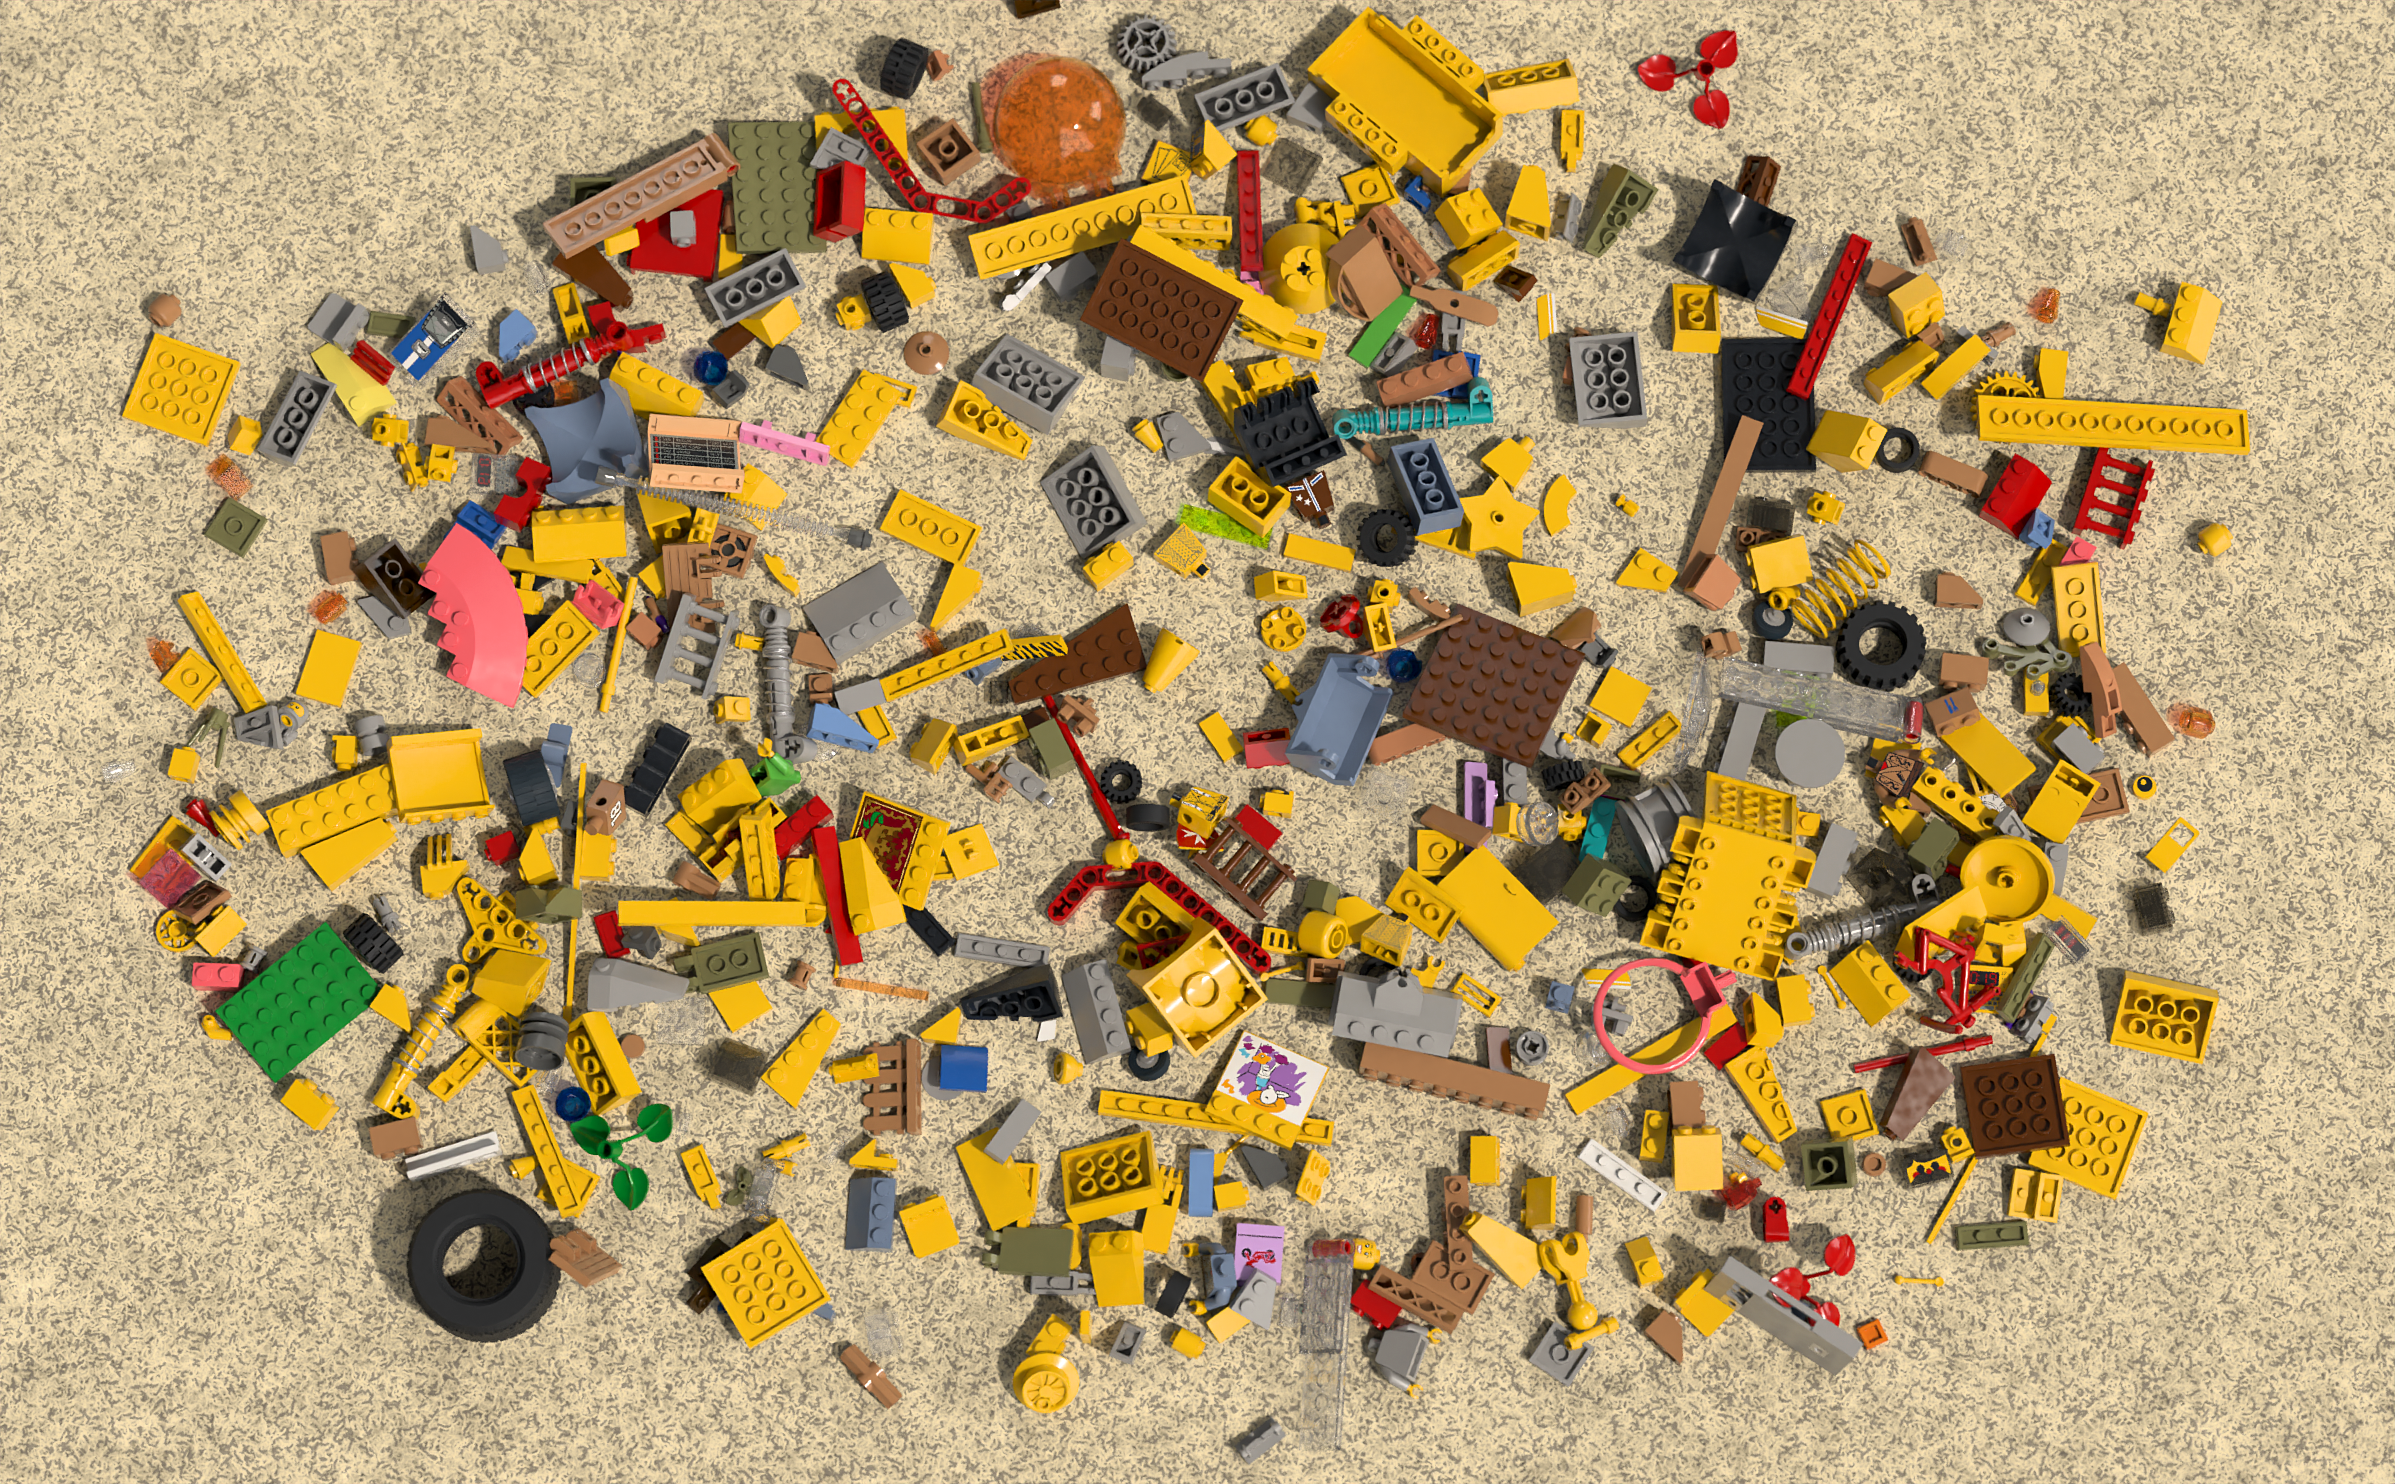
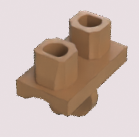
M1068 694L1064 697L1056 716L1058 720L1065 724L1070 718H1073L1077 722L1073 730L1080 737L1085 736L1089 732L1093 733L1100 721L1095 716L1097 710L1091 707L1094 703L1092 698L1085 702L1080 697L1075 700Z

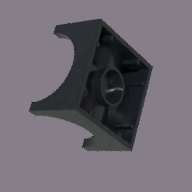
M1714 179L1703 209L1685 243L1676 253L1673 262L1757 305L1798 226V222L1796 219L1772 210Z

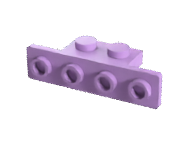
M1465 762L1464 818L1491 829L1493 828L1495 802L1498 797L1495 781L1487 780L1486 763ZM1464 844V853L1470 854L1475 849Z

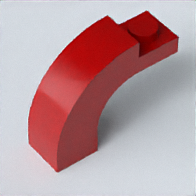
M610 301L588 307L589 315L599 337L602 332L606 334L605 331L608 326L616 322ZM663 323L636 330L629 329L634 335L635 341L629 350L622 352L644 353L647 352L645 343L654 345L662 342V339L667 338Z

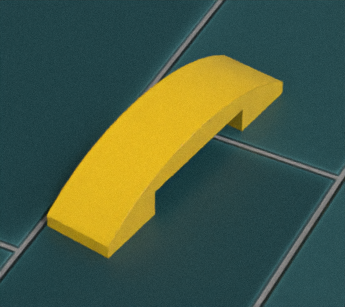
M495 1026V1031H501ZM482 1035L477 1041L482 1046H492V1035ZM495 1035L496 1046H502L508 1036ZM470 1045L446 1072L443 1071L427 1089L442 1102L447 1103L482 1070L489 1060L474 1046Z

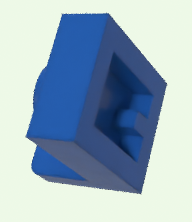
M1418 175L1415 180L1411 178L1404 186V199L1423 214H1426L1431 208V200L1426 192L1417 190L1422 185V177Z

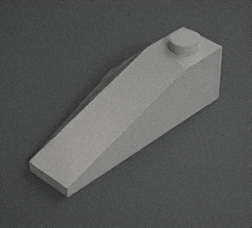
M596 958L589 973L588 1011L614 1012L618 1011V1007L627 1005L636 1008L640 1007L639 1003L649 1001L657 1004L683 999L690 982L687 978L619 959Z

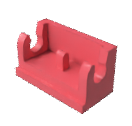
M594 580L588 582L585 590L580 585L576 590L573 601H571L586 618L601 629L617 625L624 607L623 602Z

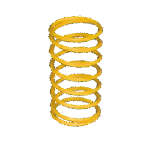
M1855 539V549L1847 547V553L1860 568L1872 575L1875 581L1874 586L1864 583L1856 570L1843 558H1836V563L1848 577L1861 585L1864 596L1855 594L1836 571L1826 568V574L1831 581L1851 596L1854 603L1852 607L1845 605L1826 582L1815 578V584L1822 593L1840 606L1843 612L1842 617L1834 615L1815 592L1805 589L1807 598L1819 610L1830 617L1833 624L1832 627L1823 625L1813 611L1801 600L1794 599V602H1791V609L1797 619L1819 638H1827V631H1835L1836 620H1845L1847 617L1846 609L1854 610L1858 607L1857 599H1867V589L1878 588V578L1888 579L1891 575V569L1887 561L1874 547L1863 540ZM1858 543L1864 545L1877 556L1885 571L1878 568L1866 557ZM1797 609L1813 624L1820 627L1824 635L1812 628L1802 618Z

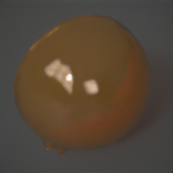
M1068 56L1040 58L1024 65L1011 75L1001 88L994 105L992 119L994 141L1002 160L1013 173L1030 181L1035 199L1049 196L1052 209H1057L1058 202L1054 194L1062 192L1064 203L1070 205L1071 200L1068 190L1092 183L1095 195L1098 197L1101 196V188L1098 185V181L1106 180L1109 193L1115 192L1111 178L1122 175V168L1118 157L1125 142L1127 118L1121 95L1108 76L1091 63Z

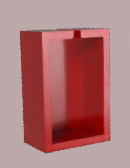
M845 160L817 172L813 236L836 243L847 238V236L863 232L866 185L865 167Z

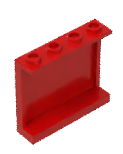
M710 189L647 223L643 219L634 223L636 224L635 228L638 230L639 246L632 248V254L628 253L627 267H630L631 273L635 275L636 271L699 277L703 278L704 282L713 283L725 198L723 190ZM693 210L696 225V244H691L689 247L673 245L670 212Z

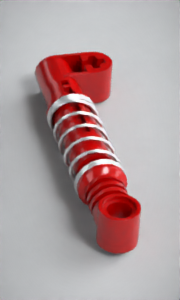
M616 321L608 326L605 331L606 334L602 332L600 337L597 334L595 339L593 337H584L579 340L580 345L573 342L572 347L568 349L562 347L560 353H551L547 359L540 358L539 362L534 365L529 363L528 367L525 365L519 368L517 373L507 378L491 361L479 364L475 372L484 398L492 410L526 393H536L539 387L543 385L548 387L547 383L557 380L559 382L560 377L566 374L570 376V372L577 369L581 371L584 362H589L591 366L595 365L602 358V354L604 356L608 355L607 352L611 354L613 352L612 349L614 351L629 350L634 344V335L625 323ZM490 376L492 377V379H493L496 383L492 384V383L489 381V380H490Z

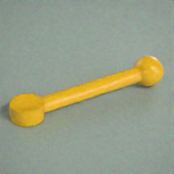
M1300 961L1294 966L1268 973L1262 972L1259 973V978L1261 981H1267L1271 976L1296 969L1301 971L1305 968V964Z
M1823 965L1819 966L1817 972L1826 981L1837 1001V1007L1844 1009L1846 1002L1841 1000L1826 974V967Z
M1897 1275L1894 1278L1895 1283L1898 1285L1904 1282L1935 1284L1941 1287L1944 1284L1942 1277L1918 1279L1903 1278Z

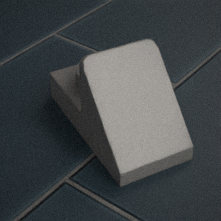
M1124 1322L1109 1356L1134 1365L1147 1330Z

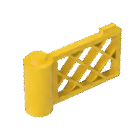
M480 997L452 1024L453 1030L461 1039L468 1041L519 1089L539 1071L534 1069L530 1071V1068L526 1067V1076L521 1081L513 1074V1067H525L519 1062H513V1051H516V1046H512V1035H518L520 1025L503 1009ZM500 1017L508 1023V1031H495V1022ZM482 1035H492V1046H482L477 1040ZM495 1035H508L509 1046H496ZM496 1051H509V1062H500L496 1058Z

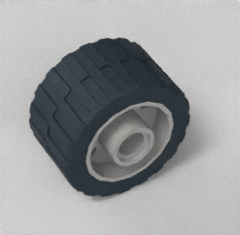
M540 749L503 760L509 783H506L512 805L517 806L523 826L547 820L561 814L557 803L556 785L551 770L544 762Z

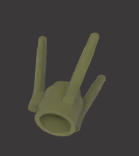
M212 708L185 747H191L198 737V742L201 743L210 729L219 731L221 728L222 732L215 767L219 768L226 733L230 723L226 721L229 716L227 713L220 709Z

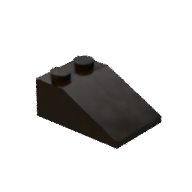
M396 538L382 545L352 569L365 588L402 619L408 617L437 594L418 583L422 573Z

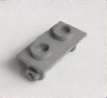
M1571 193V196L1563 195L1559 199L1557 215L1564 216V219L1555 220L1553 235H1555L1554 239L1561 241L1565 237L1570 243H1573L1574 236L1577 235V219L1582 211V203L1574 193Z
M2035 995L2029 1002L2025 1015L2017 1022L2012 1035L2024 1037L2022 1040L2027 1044H2031L2032 1041L2035 1042L2042 1030V1027L2037 1024L2038 1020L2045 1024L2054 1010L2052 1008L2054 1004L2049 1001L2050 998Z
M1271 1417L1237 1443L1235 1448L1250 1465L1287 1435L1279 1423Z

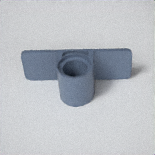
M552 723L550 724L547 741H543L541 752L544 762L551 770L556 788H559L573 728L568 725Z

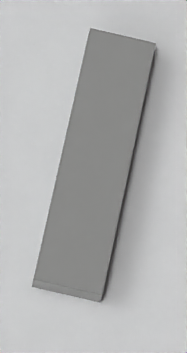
M958 933L954 957L1034 968L1048 964L1050 947Z

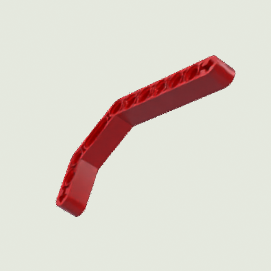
M838 79L834 82L832 91L899 187L904 197L916 211L977 223H988L1030 193L1031 183L1024 177L1014 179L982 202L926 192L851 82L847 79ZM840 83L843 85L848 84L849 87L846 90L850 96L853 93L856 95V97L849 99L846 104L843 103V100L847 99L845 95L837 93ZM852 102H860L862 104V111L859 114H852L849 107ZM867 120L875 123V130L871 133L863 131V123ZM880 139H885L888 142V149L884 152H879L875 146L876 142ZM892 158L900 159L901 167L899 170L893 171L889 168L888 163ZM910 176L914 179V186L911 189H904L901 182L904 177ZM1018 181L1021 183L1026 182V192L1022 193L1019 191L1014 194L1018 198L1013 201L1011 194L1006 189L1011 187L1013 191L1017 188L1016 183ZM1000 194H1006L1009 197V203L1005 207H1001L996 203V198ZM919 195L927 198V205L924 208L915 206L914 200ZM941 199L963 202L968 206V212L963 216L943 213L937 209V203ZM981 207H987L991 211L990 217L986 220L980 219L977 215Z
M1156 861L1131 863L1130 869L1113 871L1112 869L1117 867H1113L1114 865L1112 864L1084 867L1048 907V916L1051 923L1061 926L1067 923L1094 891L1140 888L1150 881L1194 918L1198 916L1202 918L1205 914H1211L1214 916V920L1209 924L1214 926L1218 932L1222 929H1229L1232 935L1229 938L1223 939L1240 962L1253 973L1259 975L1262 972L1268 973L1271 969V957L1265 950L1164 865ZM1153 869L1161 872V876L1156 879L1151 878L1148 874ZM1135 871L1138 874V877L1132 881L1110 882L1106 879V876L1111 872ZM1092 874L1096 879L1093 883L1087 884L1083 881L1084 876ZM1170 884H1175L1179 887V890L1171 894L1167 892L1166 888ZM1070 892H1078L1080 898L1076 901L1069 900L1067 897ZM1187 899H1193L1197 904L1194 908L1190 909L1184 906V902ZM1064 907L1062 910L1063 916L1058 915L1055 917L1054 910L1060 911ZM1244 943L1250 949L1247 953H1240L1237 950L1238 945ZM1254 951H1256L1255 958L1259 961L1265 959V967L1262 965L1257 967V961L1252 957Z

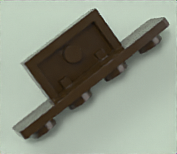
M746 1231L732 1248L717 1237L688 1271L687 1274L699 1283L700 1286L687 1300L686 1304L698 1315L709 1306L717 1295L701 1268L751 1238L753 1235L749 1231Z

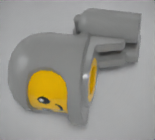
M291 700L278 710L284 747L297 738L298 732L296 730L308 719V707L300 700Z

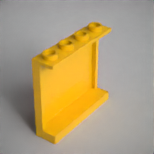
M481 728L392 736L386 742L399 823L417 825L421 821L430 820V823H439L447 818H452L453 821H460L466 819L467 816H475L476 819L489 816L494 810L495 805H490L479 744L482 738Z

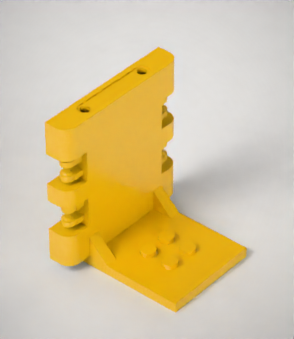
M1707 771L1704 778L1702 817L1698 819L1691 816H1681L1670 845V851L1673 852L1672 857L1688 865L1669 864L1668 869L1662 870L1657 885L1660 899L1672 903L1674 906L1658 903L1655 909L1648 912L1639 945L1701 962L1706 961L1708 964L1775 982L1784 957V948L1780 945L1783 939L1767 931L1783 933L1786 931V928L1793 929L1798 916L1795 897L1781 892V890L1796 893L1800 890V887L1807 889L1816 863V854L1813 851L1796 845L1797 795Z

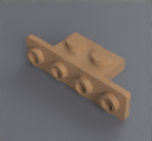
M1466 1175L1445 1176L1446 1207H1441L1442 1222L1447 1221V1231H1443V1243L1448 1245L1450 1270H1472V1241L1459 1228L1463 1224V1219L1470 1214L1468 1178Z

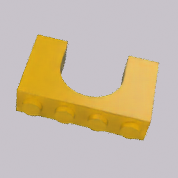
M890 107L887 110L880 111L874 108L869 109L909 166L905 109H900L899 107ZM850 110V112H851L852 114H859V113H860V112H855V111H853V110ZM843 111L841 114L822 112L820 115H814L817 151L830 128L845 135L857 129L846 111ZM867 120L863 123L862 127L875 130V123ZM883 139L884 148L886 151L888 149V142L885 139ZM892 158L888 166L889 168H900L901 161L898 158Z

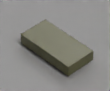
M370 311L367 334L404 339L415 327L416 318Z

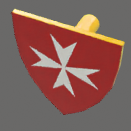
M1180 823L1176 831L1178 849H1190L1188 859L1193 853L1199 852V850H1208L1219 837L1217 831L1214 830L1207 840Z

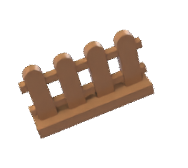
M906 1039V1045H904L903 1041H897V1046L880 1047L879 1042H873V1047L866 1048L863 1051V1055L877 1053L879 1076L863 1079L866 1084L873 1085V1093L866 1094L863 1098L864 1105L868 1108H873V1116L865 1118L863 1122L864 1128L874 1132V1136H881V1131L897 1130L898 1135H904V1130H907L911 1135H922L921 1042L917 1039ZM905 1060H907V1068H904ZM897 1061V1069L880 1070V1062ZM897 1084V1092L880 1093V1085ZM904 1084H907V1092H904ZM897 1107V1115L881 1116V1108ZM904 1107H907V1115H904Z

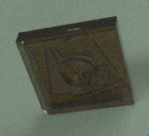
M1283 138L1262 177L1299 197H1303L1324 158Z

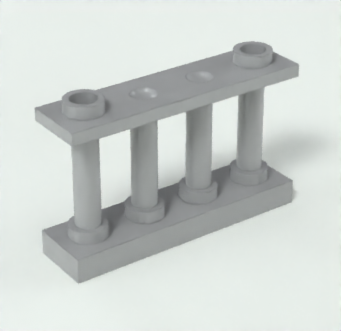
M685 593L682 596L654 681L664 684L668 680L675 679L703 689L702 699L706 700L717 692L719 683L716 680L733 630L736 631L741 618L738 615L740 611L732 610L729 616L697 605L698 602H695L697 596ZM697 614L725 624L722 638L690 627L688 623L690 615ZM688 635L718 646L715 659L684 649L680 645L683 636L686 637ZM681 657L711 668L708 680L705 681L677 671L676 667H673L675 659Z

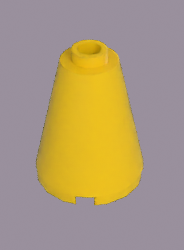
M1162 627L1142 678L1146 682L1144 687L1153 693H1156L1157 690L1162 692L1198 657L1200 651Z

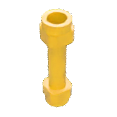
M1613 1316L1606 1317L1600 1321L1601 1324L1580 1334L1575 1332L1569 1334L1564 1338V1344L1569 1351L1581 1348L1582 1343L1603 1333L1609 1335L1619 1328L1618 1321Z

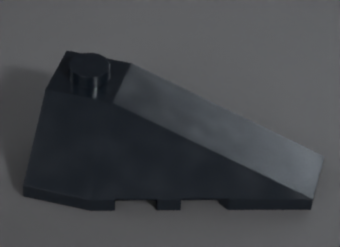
M1050 964L1024 970L960 998V1004L967 1020H996L998 1016H1010L1011 1021H1019V1017H1033V1022H1043L1063 1017L1058 983Z

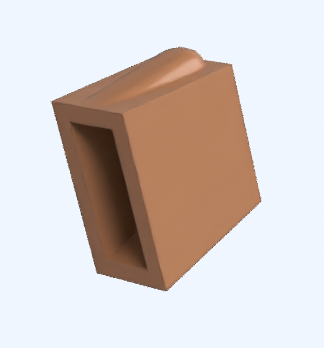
M1707 554L1682 592L1699 601L1710 611L1722 610L1725 604L1733 598L1734 590L1740 583L1741 578L1718 554Z

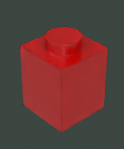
M511 830L485 841L488 847L484 849L489 862L493 861L496 866L518 858L522 854Z

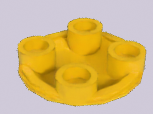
M1284 607L1270 612L1262 620L1261 635L1264 642L1270 648L1279 652H1288L1296 649L1303 643L1307 627L1304 619L1298 612H1295L1291 607Z

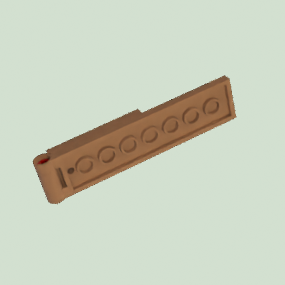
M711 133L689 147L542 223L543 229L563 256L568 259L642 219L647 223L727 181V176L731 177L737 174L741 165L718 135Z

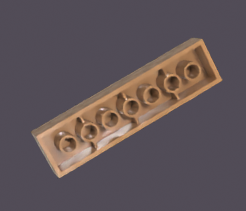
M1370 1042L1365 1043L1359 1075H1363V1079L1367 1081L1377 1082V1079L1386 1081V1085L1399 1088L1400 1085L1408 1086L1410 1091L1422 1093L1425 1090L1432 1092V1096L1441 1099L1450 1096L1455 1098V1102L1461 1104H1468L1469 1101L1478 1103L1477 1107L1491 1110V1107L1501 1109L1500 1112L1506 1115H1514V1113L1524 1114L1523 1118L1531 1121H1537V1118L1542 1119L1551 1085L1421 1052Z

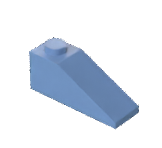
M816 703L810 712L806 734L808 738L868 753H873L879 745L878 739L842 711L831 707L829 704Z

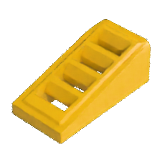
M1264 926L1261 948L1267 953L1308 958V953L1303 950L1297 951L1298 932ZM1270 935H1275L1274 946L1269 945ZM1280 936L1284 937L1283 948L1278 947ZM1289 937L1294 938L1292 950L1288 949Z

